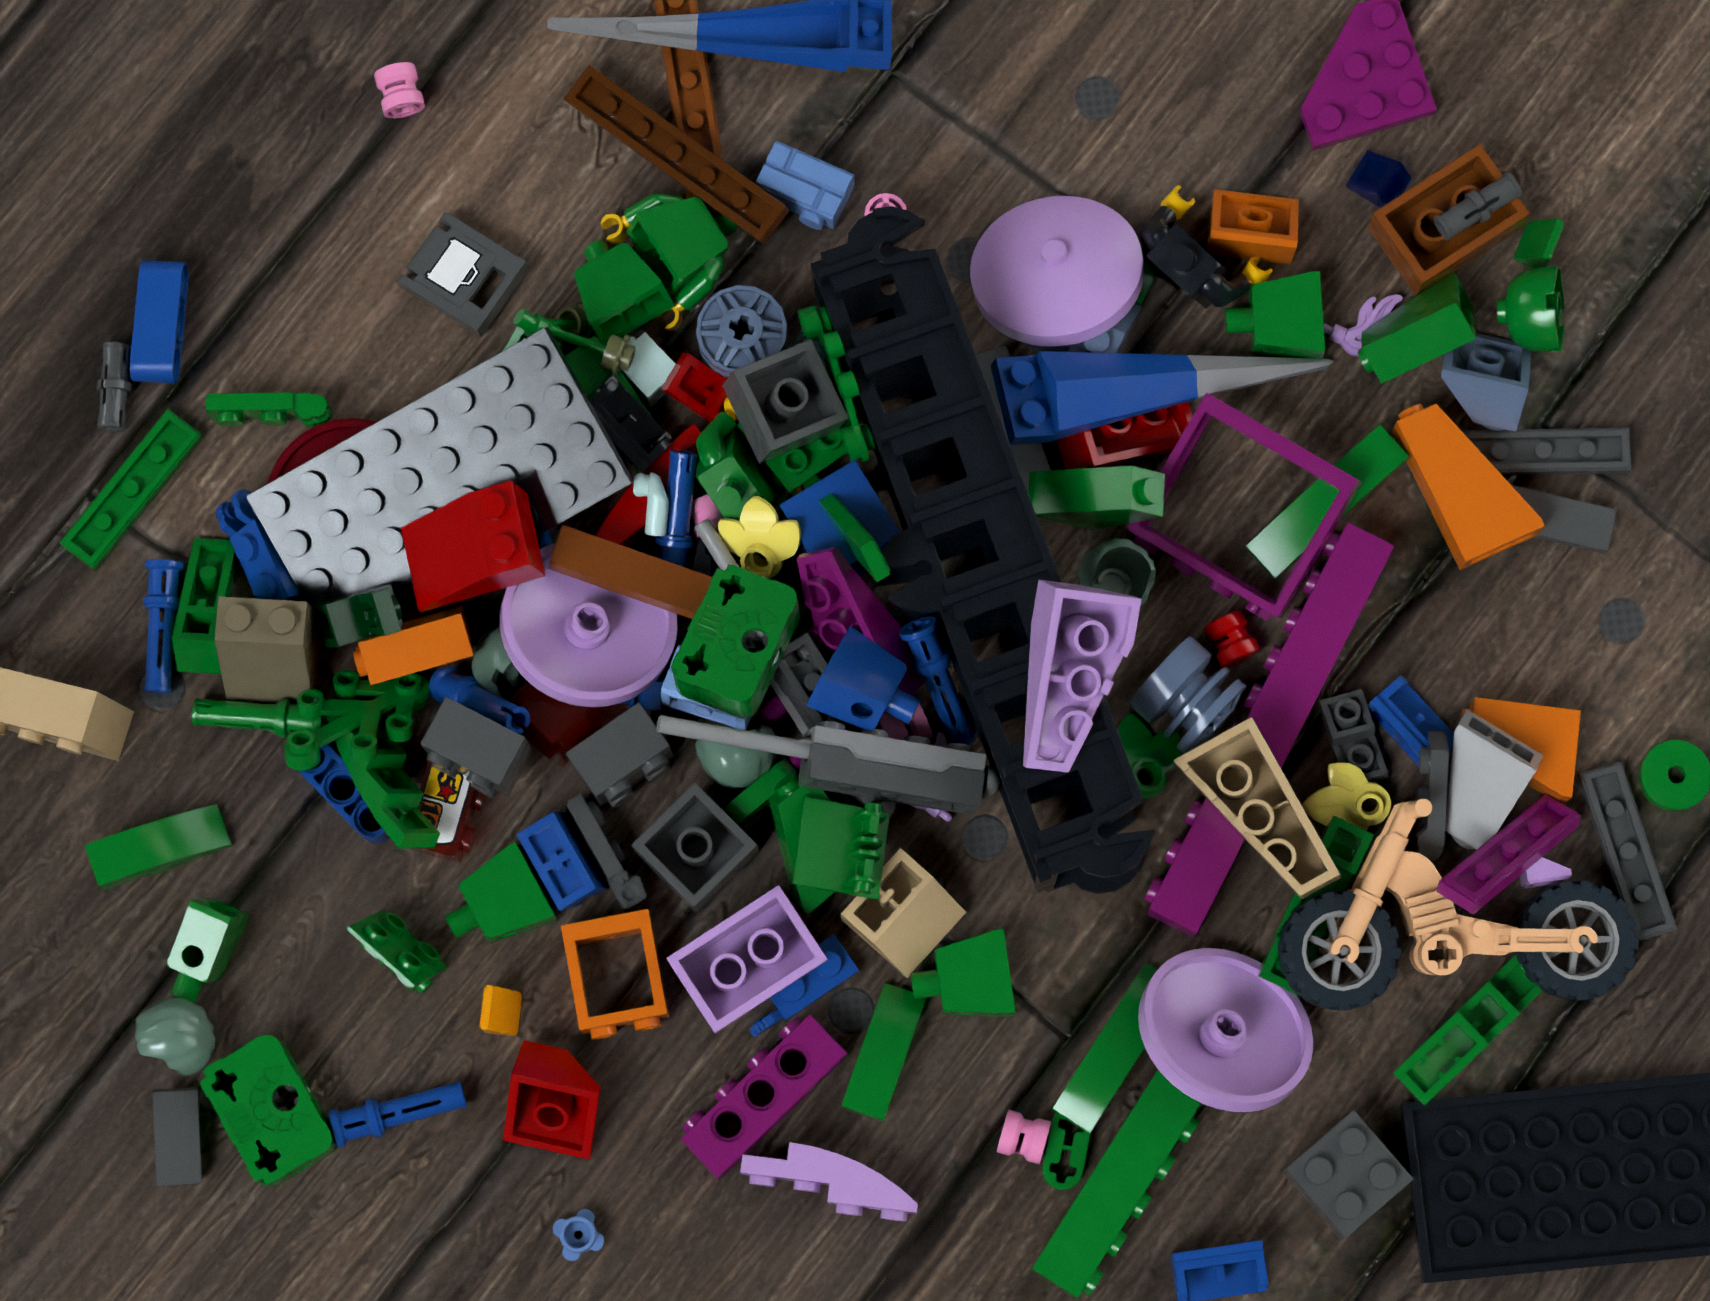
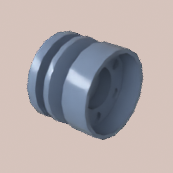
M736 285L718 291L706 301L697 319L696 337L703 364L722 377H729L734 370L788 349V327L782 307L770 294L757 287ZM742 326L749 327L750 334H745L742 340H737L735 332H740Z
M1191 636L1186 638L1158 666L1129 702V706L1149 724L1158 720L1167 712L1172 717L1163 734L1167 740L1171 739L1182 727L1188 732L1176 747L1182 754L1189 752L1194 746L1207 741L1222 726L1235 710L1238 699L1246 688V685L1239 679L1234 681L1224 692L1218 688L1230 673L1226 667L1214 673L1210 678H1207L1203 671L1207 667L1212 655Z

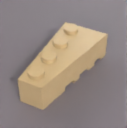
M0 667V735H5L6 730L17 732L18 738L31 743L43 745L45 740L55 743L57 748L70 753L82 755L84 751L119 761L134 711L97 691Z
M1252 717L1173 760L1186 777L1301 899L1341 878L1339 871Z

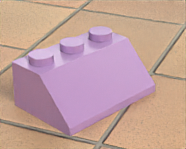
M779 885L666 958L715 1034L828 961Z

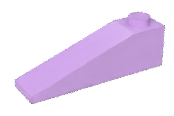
M1038 580L1030 634L1024 767L1069 773L1093 725L1092 718L1104 694L1108 696L1114 684L1111 680L1123 657L1127 658L1134 645L1141 598L1084 585Z

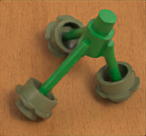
M571 303L559 310L555 319L545 318L540 314L532 315L526 310L521 309L513 320L515 325L524 330L526 337L548 327L556 342L557 340H563L572 345L603 354L601 367L611 370L614 376H617L620 370L628 372L635 355L636 347L629 345L630 336L627 334L624 338L612 334L607 345L590 340L589 338H591L594 329L587 319L583 304L577 306L576 303Z

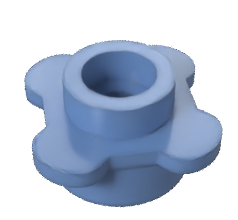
M581 1209L576 1216L567 1220L558 1219L554 1223L553 1233L560 1237L564 1247L562 1255L565 1259L576 1261L579 1259L580 1254L589 1250L599 1251L603 1247L604 1237L597 1233L593 1223L595 1215L592 1211ZM576 1231H581L583 1233L581 1239H576L574 1237V1233Z

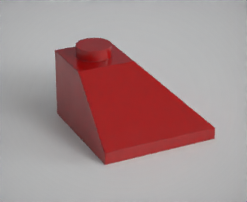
M523 1040L511 1073L503 1141L589 1160L592 1153L601 1087L567 1049Z

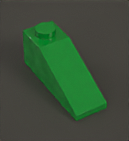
M193 539L172 635L178 672L221 674L215 645L218 596L233 597L237 555L230 540Z

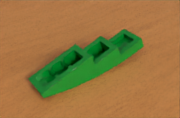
M1381 425L1377 426L1333 465L1362 482L1340 521L1372 494L1378 485L1409 458V455ZM1320 478L1245 547L1274 580L1301 557L1340 491Z
M326 716L328 723L341 717ZM379 724L377 734L378 755L373 760L367 762L357 761L351 756L350 740L359 733L360 726L335 739L338 751L358 792L376 821L398 849L435 848L440 832L418 809L424 793L402 770L407 753L397 742L387 737V731Z
M1516 954L1393 1072L1424 1106L1542 992L1536 983H1532L1524 974L1526 971L1522 965H1519Z

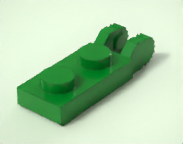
M293 392L210 393L206 396V412L211 420H217L218 425L227 427L241 426L244 424V420H261L263 425L282 426L287 424V419H299L306 427H315V425L328 422L332 414L330 411L331 407H329L325 397L316 393L314 395H311V393Z

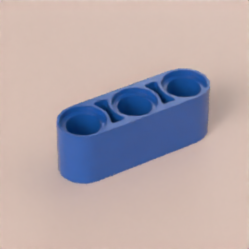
M141 261L130 355V376L132 381L177 384L189 281L188 265L186 262Z
M328 744L321 747L320 750H323L325 753L322 765L317 769L299 771L301 775L362 838L375 844L384 843L389 840L390 837L383 828L374 832L364 829V819L371 811L356 786L353 795L349 799L341 801L334 798V789L339 782L353 780L343 759Z

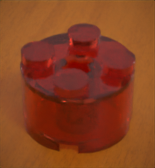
M527 680L507 699V701L517 706L524 707L530 714V723L527 728L519 723L515 724L524 731L521 734L547 758L550 759L555 753L559 755L558 765L562 767L569 762L566 752L602 728L599 718L603 713L601 707H584L558 701L536 689Z

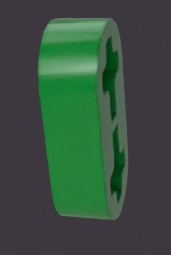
M787 758L781 760L734 798L723 811L739 827L744 826L770 805L769 798L776 793L774 788L780 780L790 773L795 772L798 775L799 772Z
M1055 1113L1050 1125L1042 1175L1045 1182L1051 1188L1058 1191H1067L1074 1188L1082 1177L1090 1134L1085 1131L1076 1132L1073 1136L1072 1146L1063 1145L1065 1130L1058 1128L1059 1120L1066 1121V1119ZM1063 1150L1070 1152L1068 1166L1075 1169L1074 1177L1067 1176L1064 1183H1059L1056 1181V1174L1050 1172V1165L1059 1163Z

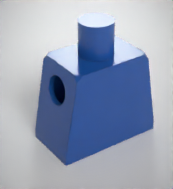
M850 626L820 676L806 706L859 728L872 731L875 730L884 712L908 724L921 700L898 689L907 671L906 665Z

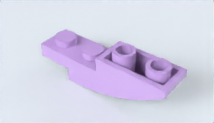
M789 1142L787 1160L742 1154L740 1173L750 1176L749 1184L775 1187L776 1179L794 1181V1190L820 1193L821 1185H828L827 1202L828 1204L836 1205L835 1213L862 1216L863 1208L881 1210L880 1219L907 1222L908 1214L917 1215L918 1203L899 1186L864 1164L838 1153L814 1146Z

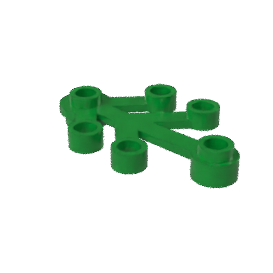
M815 305L797 310L806 340L811 339L812 342L819 340L827 362L825 369L849 418L844 423L845 427L840 428L848 457L851 462L861 459L862 462L869 461L868 451L874 450L875 445L868 425L859 426V424H862L860 414L854 399H852L860 395L852 370L844 372L840 360H837V358L845 356L837 330L831 332L830 320L824 306L816 309Z
M342 670L333 676L334 693L337 697L349 699L360 695L375 696L377 698L371 701L324 699L323 693L316 689H307L300 692L297 696L298 711L303 717L314 718L320 715L341 717L312 733L307 730L292 732L284 743L285 763L294 770L304 771L312 769L321 760V747L359 726V733L350 740L351 756L360 762L373 760L378 755L377 734L381 715L392 708H396L395 714L390 715L386 720L387 737L394 742L409 740L414 733L413 712L423 708L430 696L429 681L419 674L412 673L390 681L370 685L369 680H359V675L356 672Z

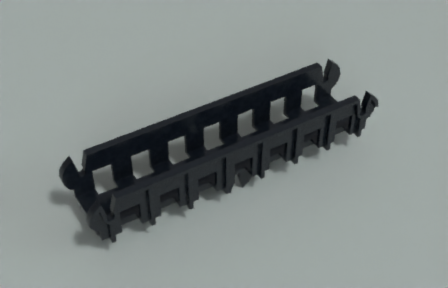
M892 206L875 208L873 212L857 221L848 233L847 244L820 253L821 260L811 263L813 290L819 306H824L832 328L831 332L837 330L841 338L845 356L839 357L843 370L844 372L852 370L860 393L859 396L854 397L863 424H867L875 445L873 451L903 530L893 536L882 552L891 571H889V576L877 583V586L909 583L887 598L888 601L898 606L889 613L902 624L906 625L922 617L931 616L936 618L984 751L987 754L990 767L999 776V792L1037 893L1045 890L1048 893L1072 883L1080 890L1090 893H1115L1128 885L1139 871L1155 830L1119 833L1135 823L1132 809L1143 802V797L1105 696H1103L1092 718L1093 725L1069 773L1026 768L1023 766L1024 741L1011 746L1008 745L1001 723L1026 715L1031 621L1038 580L1061 582L936 249L909 251L908 249L893 246L925 226V220L908 210ZM895 283L897 291L893 295H885L881 291L883 285ZM893 310L895 318L857 332L854 331L852 324ZM922 389L925 400L885 414L881 403ZM952 468L956 482L917 496L915 495L911 482ZM982 548L987 562L986 565L946 579L941 562ZM1012 628L1018 648L977 662L971 642ZM1072 791L1081 816L1040 831L1031 805Z

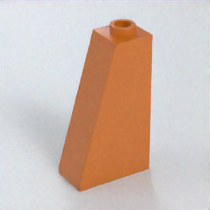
M1417 404L1398 415L1400 420L1396 422L1392 433L1400 447L1409 455L1406 462L1459 570L1516 546L1541 533L1545 527L1542 518L1437 404L1425 409L1422 404Z

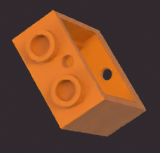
M462 605L403 622L399 632L387 636H372L359 640V646L355 647V651H353L360 677L368 675L370 685H374L474 656L475 645Z
M649 909L561 925L578 1026L582 1034L590 1033L592 1040L603 1039L618 1035V1027L634 1025L635 1031H645L661 1027L660 1019L670 1018ZM642 934L654 1005L590 1017L577 946Z

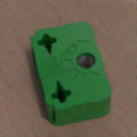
M728 564L726 570L718 568L710 581V586L701 605L698 607L690 623L685 639L672 661L671 669L679 694L735 717L748 718L754 715L765 696L800 620L795 590L789 585L764 578L735 565ZM757 645L764 646L763 650H757L756 653L749 652L750 648H756Z
M261 1035L203 1070L206 1078L200 1081L201 1088L206 1097L211 1101L221 1119L220 1122L230 1140L236 1146L247 1166L249 1174L255 1182L268 1187L278 1186L330 1156L335 1151L337 1143L332 1126L283 1041L272 1035ZM225 1074L233 1078L237 1077V1080L232 1083L235 1097L224 1090H219V1087L224 1084L222 1076ZM285 1089L292 1093H298V1097L294 1099L295 1107L292 1110L285 1106H279V1102L283 1099L282 1092ZM264 1147L268 1151L280 1154L281 1156L276 1160L278 1169L275 1171L262 1167V1164L267 1161Z

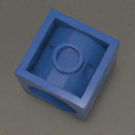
M852 461L780 504L781 519L779 521L796 520L799 523L801 542L798 552L800 555L836 547L860 576L867 572V570L849 551L818 500L830 493L835 494L875 539L881 553L893 536L900 533L856 461Z

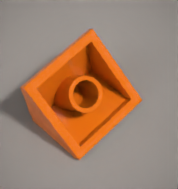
M1214 189L1206 251L1214 256L1247 260L1257 256L1263 262L1291 265L1298 243L1299 199Z

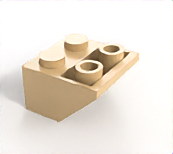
M900 848L883 866L879 899L875 900L856 896L841 913V920L908 979L910 973L917 969L962 919L966 911L932 875Z

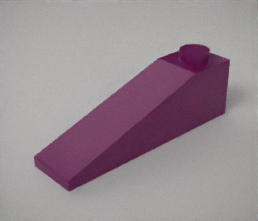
M836 547L803 553L798 556L797 563L804 602L811 609L814 627L810 630V636L814 644H817L818 650L826 663H829L848 628L851 626L906 665L907 671L898 689L913 696L925 681L912 668L914 658L907 641H903L899 635V630L902 627Z

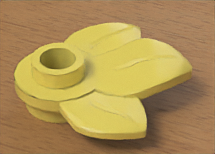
M753 496L747 501L739 521L729 518L718 521L719 536L728 550L740 557L741 567L767 579L776 576L782 569L784 560L794 556L800 546L801 528L796 520L779 521L774 507L767 500L759 496ZM759 553L762 554L767 559V561L762 559Z
M1345 762L1328 764L1327 773L1330 786L1317 790L1302 804L1303 809L1311 818L1325 826L1328 825L1334 815L1368 831L1369 826L1383 822L1391 810V798L1387 790L1378 783L1368 782L1359 767ZM1373 798L1377 800V807L1370 812L1362 810L1363 801Z

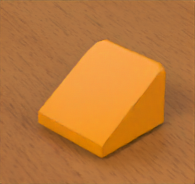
M486 985L483 992L479 1026L481 1030L488 1034L517 1035L522 994L515 990Z

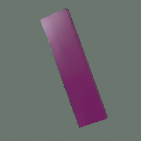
M1544 794L1439 880L1437 892L1471 914H1475L1577 829L1580 824L1581 815L1549 795Z

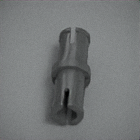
M1507 172L1481 190L1475 191L1473 189L1465 194L1463 201L1440 215L1434 216L1433 221L1442 237L1449 241L1453 236L1479 221L1483 224L1490 220L1491 213L1514 199L1520 198L1522 190L1514 176Z
M122 342L103 343L101 379L97 381L96 390L100 392L97 429L99 430L103 429L106 432L125 431L127 395L131 393L132 384L128 382L131 345L129 344L125 345Z

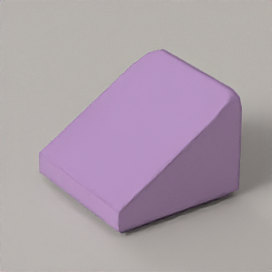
M1542 857L1520 875L1521 887L1526 889L1566 882L1572 876L1570 868Z

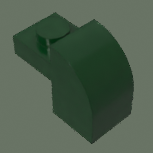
M391 584L361 590L313 605L325 647H341L372 636H387L401 631L400 627L403 626L401 608L397 598L394 596Z

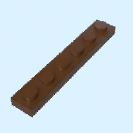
M588 65L564 97V100L573 108L695 196L702 199V201L763 245L790 211L780 201L590 65Z

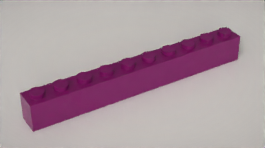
M1347 522L1342 534L1334 530L1322 551V554L1329 557L1323 571L1314 568L1302 590L1310 595L1303 610L1294 606L1283 627V630L1290 633L1284 647L1282 648L1275 644L1263 668L1271 671L1264 686L1255 683L1243 705L1251 710L1247 719L1253 718L1280 768L1283 766L1394 548V545ZM1235 721L1233 727L1240 723ZM1197 798L1195 799L1184 820L1185 823L1191 825L1185 840L1183 841L1176 837L1164 861L1171 864L1166 877L1163 880L1156 876L1144 900L1151 903L1147 915L1192 938L1197 934L1245 840L1207 798L1204 802Z

